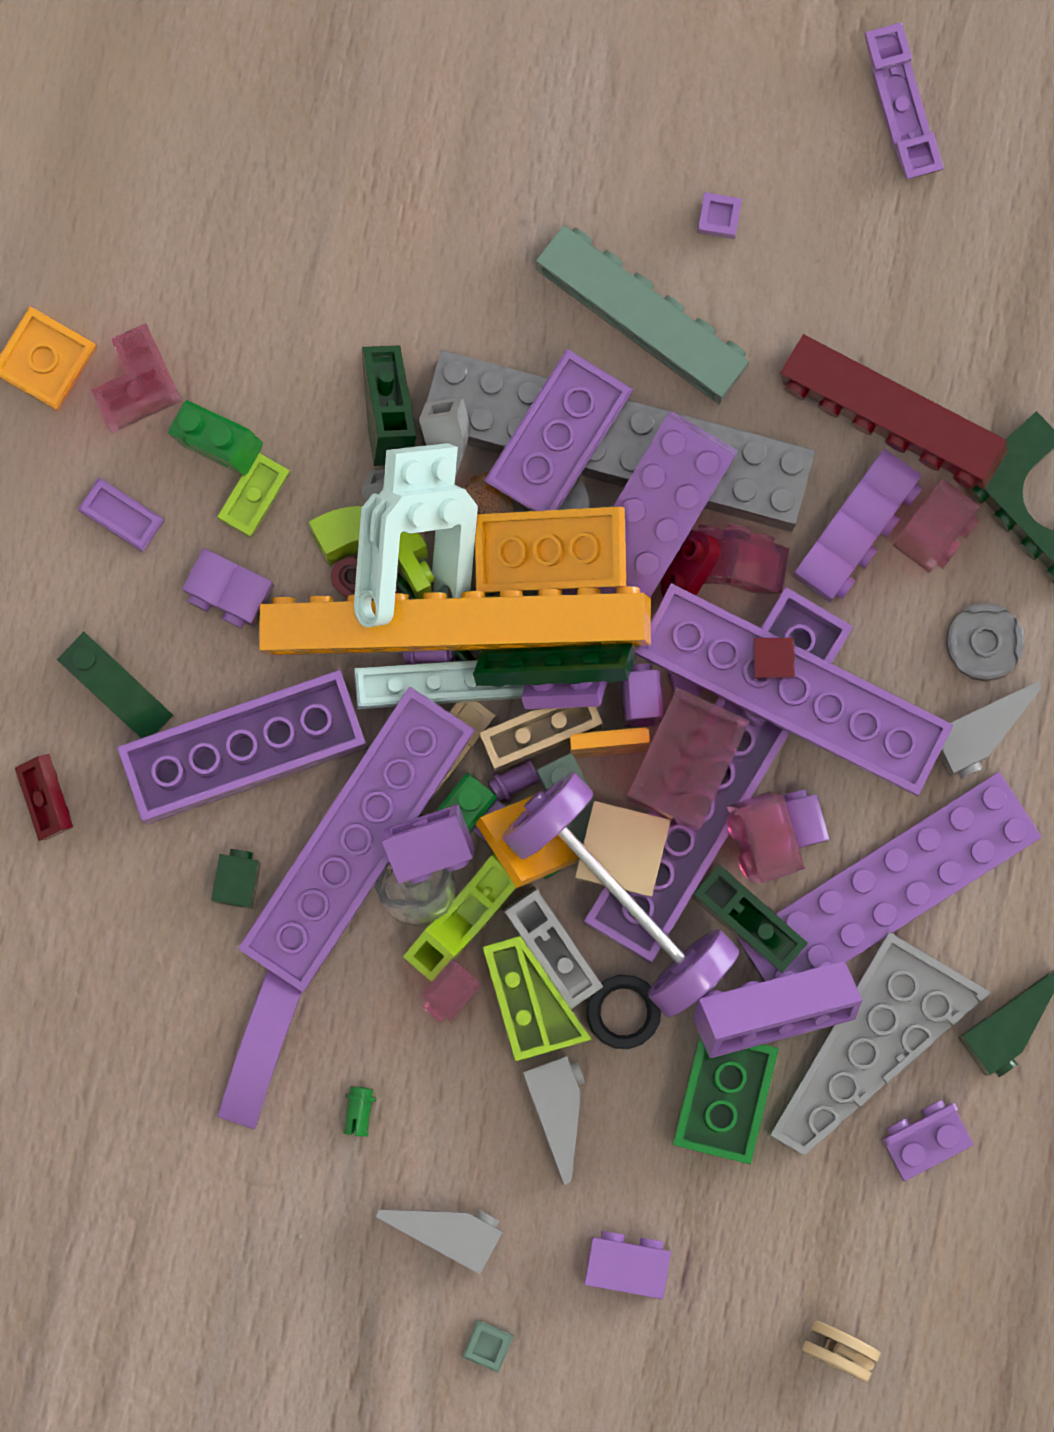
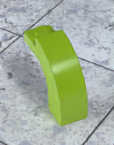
M350 506L332 510L308 522L311 534L328 566L358 553L362 506ZM403 531L400 534L398 567L416 599H423L424 593L432 592L430 583L435 581L426 561L424 560L419 563V561L428 557L427 545L418 532L409 534Z
M494 853L454 901L423 931L403 956L432 983L472 942L516 889Z

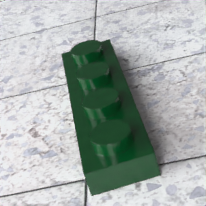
M632 643L483 649L480 652L473 676L476 686L495 687L525 684H577L580 682L604 681L612 683L628 681L635 659V652Z

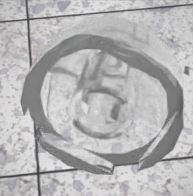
M389 862L376 880L375 888L383 907L389 915L403 924L419 926L434 922L448 912L454 901L456 881L453 872L447 871L444 868L432 872L430 878L420 883L410 884L409 881L398 884Z

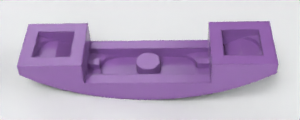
M902 22L865 32L870 65L880 105L894 150L906 180L943 170L944 167L934 132H930L911 66L912 55Z
M269 969L246 1027L218 1113L220 1118L252 1129L256 1128L268 1094L269 1084L302 995L300 990Z

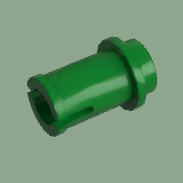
M350 1086L349 1093L345 1094V1098L349 1100L345 1129H343L344 1134L368 1137L371 1104L376 1102V1097H373L374 1089Z

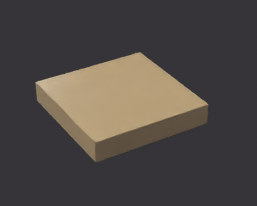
M594 801L583 845L625 891L652 897L671 820ZM579 859L575 879L604 886Z

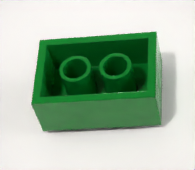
M698 1034L671 1145L751 1165L779 1048L762 1044L709 1058L701 1036Z

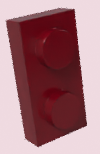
M50 754L37 756L15 767L38 841L51 839L73 828L69 809L66 806Z

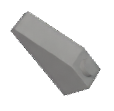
M1038 681L951 722L953 727L938 755L949 777L959 773L961 779L983 769L980 762L990 756L1040 691L1041 686Z
M534 886L501 908L570 1009L603 988L601 982Z
M566 1056L523 1072L564 1185L572 1182L581 1098L579 1085L585 1084L578 1062L570 1064Z
M380 1209L376 1215L378 1219L478 1274H481L503 1233L502 1230L496 1228L499 1220L481 1210H478L475 1216L469 1212Z

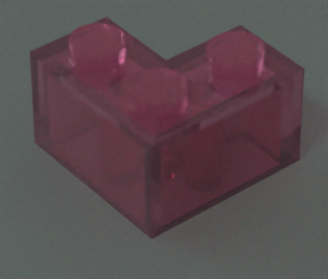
M146 323L111 338L126 374L91 390L112 433L182 402Z
M942 479L901 532L893 546L929 573L936 564L943 569L961 545V543L955 540L960 534L966 539L978 523L979 519L973 515L980 506L946 480Z
M699 524L697 530L689 532L688 536L693 532H703L712 535L718 540L720 545L719 559L704 584L731 585L751 593L782 594L789 548L774 543L775 537L765 534L751 535L749 534L750 528L735 524H728L726 530H721V528L712 525Z

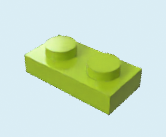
M259 453L248 474L241 476L217 516L218 520L252 539L291 474L290 470Z

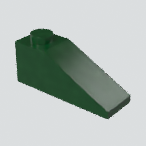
M400 345L362 347L368 434L374 466H385L386 450L415 447L416 431Z
M84 631L57 659L64 668L141 739L158 733L174 716Z
M720 864L691 896L717 921L781 973L784 972L808 944L806 940Z
M1054 970L958 1037L985 1076L995 1072L998 1077H1001L1018 1065L1014 1058L1025 1049L1054 994Z

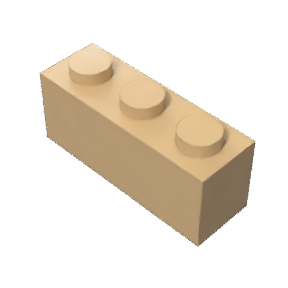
M596 707L535 709L480 732L479 738L494 773L569 743L572 734L601 730L603 722Z

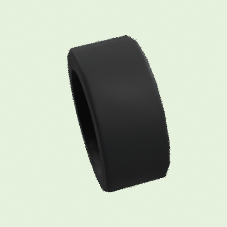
M619 974L605 979L601 983L603 988L592 994L588 1001L587 1020L591 1031L600 1042L614 1049H631L643 1045L655 1034L661 1022V1010L648 997L651 986L648 982L634 975ZM619 989H630L638 993L645 1001L647 1007V1019L643 1027L630 1035H617L611 1032L604 1025L601 1017V1005L605 997Z

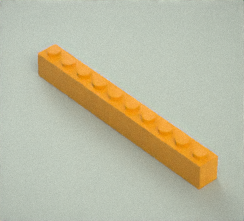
M618 587L616 588V594H601V589L579 588L577 589V595H562V590L541 589L538 590V596H523V591L504 590L500 591V597H485V592L466 591L462 592V598H447L446 593L429 592L423 594V599L409 600L408 594L395 593L392 620L387 625L369 628L362 626L355 615V595L347 596V601L333 602V597L311 596L310 603H296V599L293 597L272 598V604H260L259 650L268 655L457 651L632 643L633 646L651 645V598L645 593H640V588ZM372 601V611L374 615H376V605L375 602Z

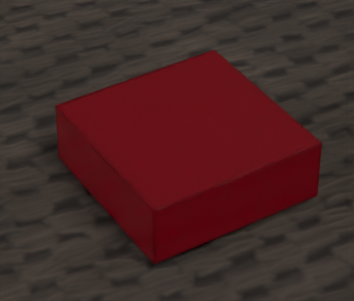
M754 638V679H794V638Z

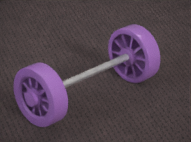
M571 772L554 783L544 793L539 791L524 805L525 810L503 834V841L520 859L532 856L557 835L566 843L674 960L653 983L648 997L667 1017L675 1016L690 1007L716 986L718 981L736 961L739 949L720 929L707 933L684 952L674 944L566 827L593 797L591 788L576 772Z

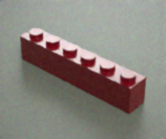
M805 334L800 338L780 372L783 385H785L784 389L792 396L800 400L808 397L818 402V408L826 414L838 418L840 414L852 420L851 425L866 435H872L875 432L886 438L885 443L894 450L905 453L906 450L920 456L919 461L928 468L935 471L943 468L954 474L953 479L969 489L977 486L985 490L1008 451L1006 439Z

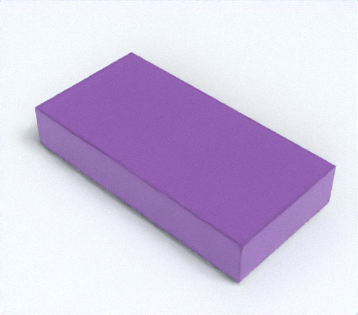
M98 478L78 508L79 512L143 553L164 523L163 518L101 478Z

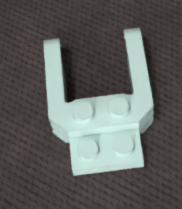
M445 443L386 450L383 490L379 494L373 493L361 508L354 611L362 626L367 628L383 626L392 620L400 534L403 531L410 534L435 530L432 574L435 579L433 592L446 593L448 598L449 587L452 592V598H462V592L471 591L478 505L464 488L455 485L457 446ZM372 598L376 605V615H374L371 607Z

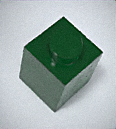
M230 849L229 855H219L211 901L218 904L253 909L261 863L258 860H252V852Z

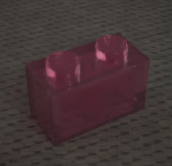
M769 791L727 806L730 817L727 818L728 830L732 838L738 841L741 854L738 855V862L745 877H749L750 881L763 884L805 869L782 793Z
M451 959L422 992L421 996L426 1000L422 1007L439 1023L445 1018L453 1023L481 991L483 986L454 959Z

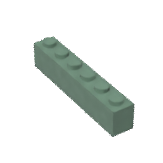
M563 225L536 260V270L720 405L748 367L749 360L744 358L746 352L732 341H727L725 344L714 335L716 332L714 328L704 320L697 318L694 321L683 313L685 308L673 297L666 295L663 298L652 290L654 285L646 277L639 273H635L633 276L621 267L623 262L616 255L608 250H605L603 253L591 245L592 239L582 230L576 227L570 230Z

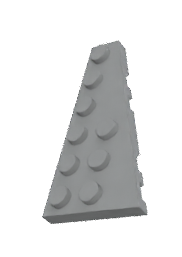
M888 932L856 986L863 1000L856 1019L832 1027L769 1135L801 1155L807 1154L838 1127L841 1122L862 1106L873 1094L894 1078L991 992Z

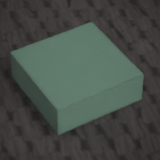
M477 1320L462 1357L499 1373L514 1335Z

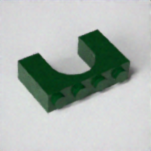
M1036 411L1006 438L1008 451L986 489L983 490L977 486H974L973 489L966 487V489L977 502L982 504L985 501L995 512L993 514L994 520L1006 532L1012 530L1020 538L1021 542L1019 545L1021 549L1031 559L1036 560L1038 558L1048 568L1045 573L1054 583V530L1040 525L1032 518L1023 498V486L1026 476L1054 450V429Z

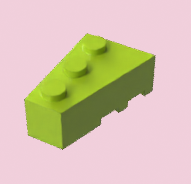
M521 936L483 947L515 1062L592 1040Z

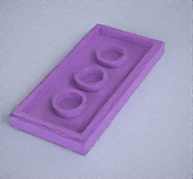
M566 349L484 482L530 511L559 510L630 397L633 389L569 349Z

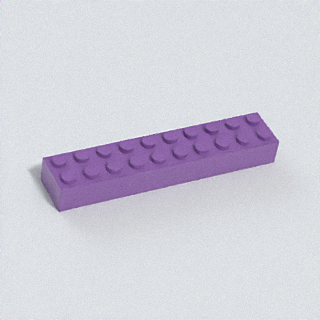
M787 587L761 629L779 638H794L795 646L829 663L833 662L853 626ZM720 697L649 815L671 820L653 895L648 897L627 892L667 936L789 735L788 731ZM604 887L583 924L651 964L661 946L617 898Z

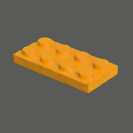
M602 507L477 514L475 534L476 591L496 593L504 590L538 591L541 589L564 590L626 587L625 508Z

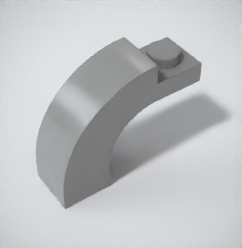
M463 397L425 403L419 422L426 446L445 443L457 446V474L469 438V420ZM385 468L368 471L362 486L365 501L373 493L379 494L383 490Z

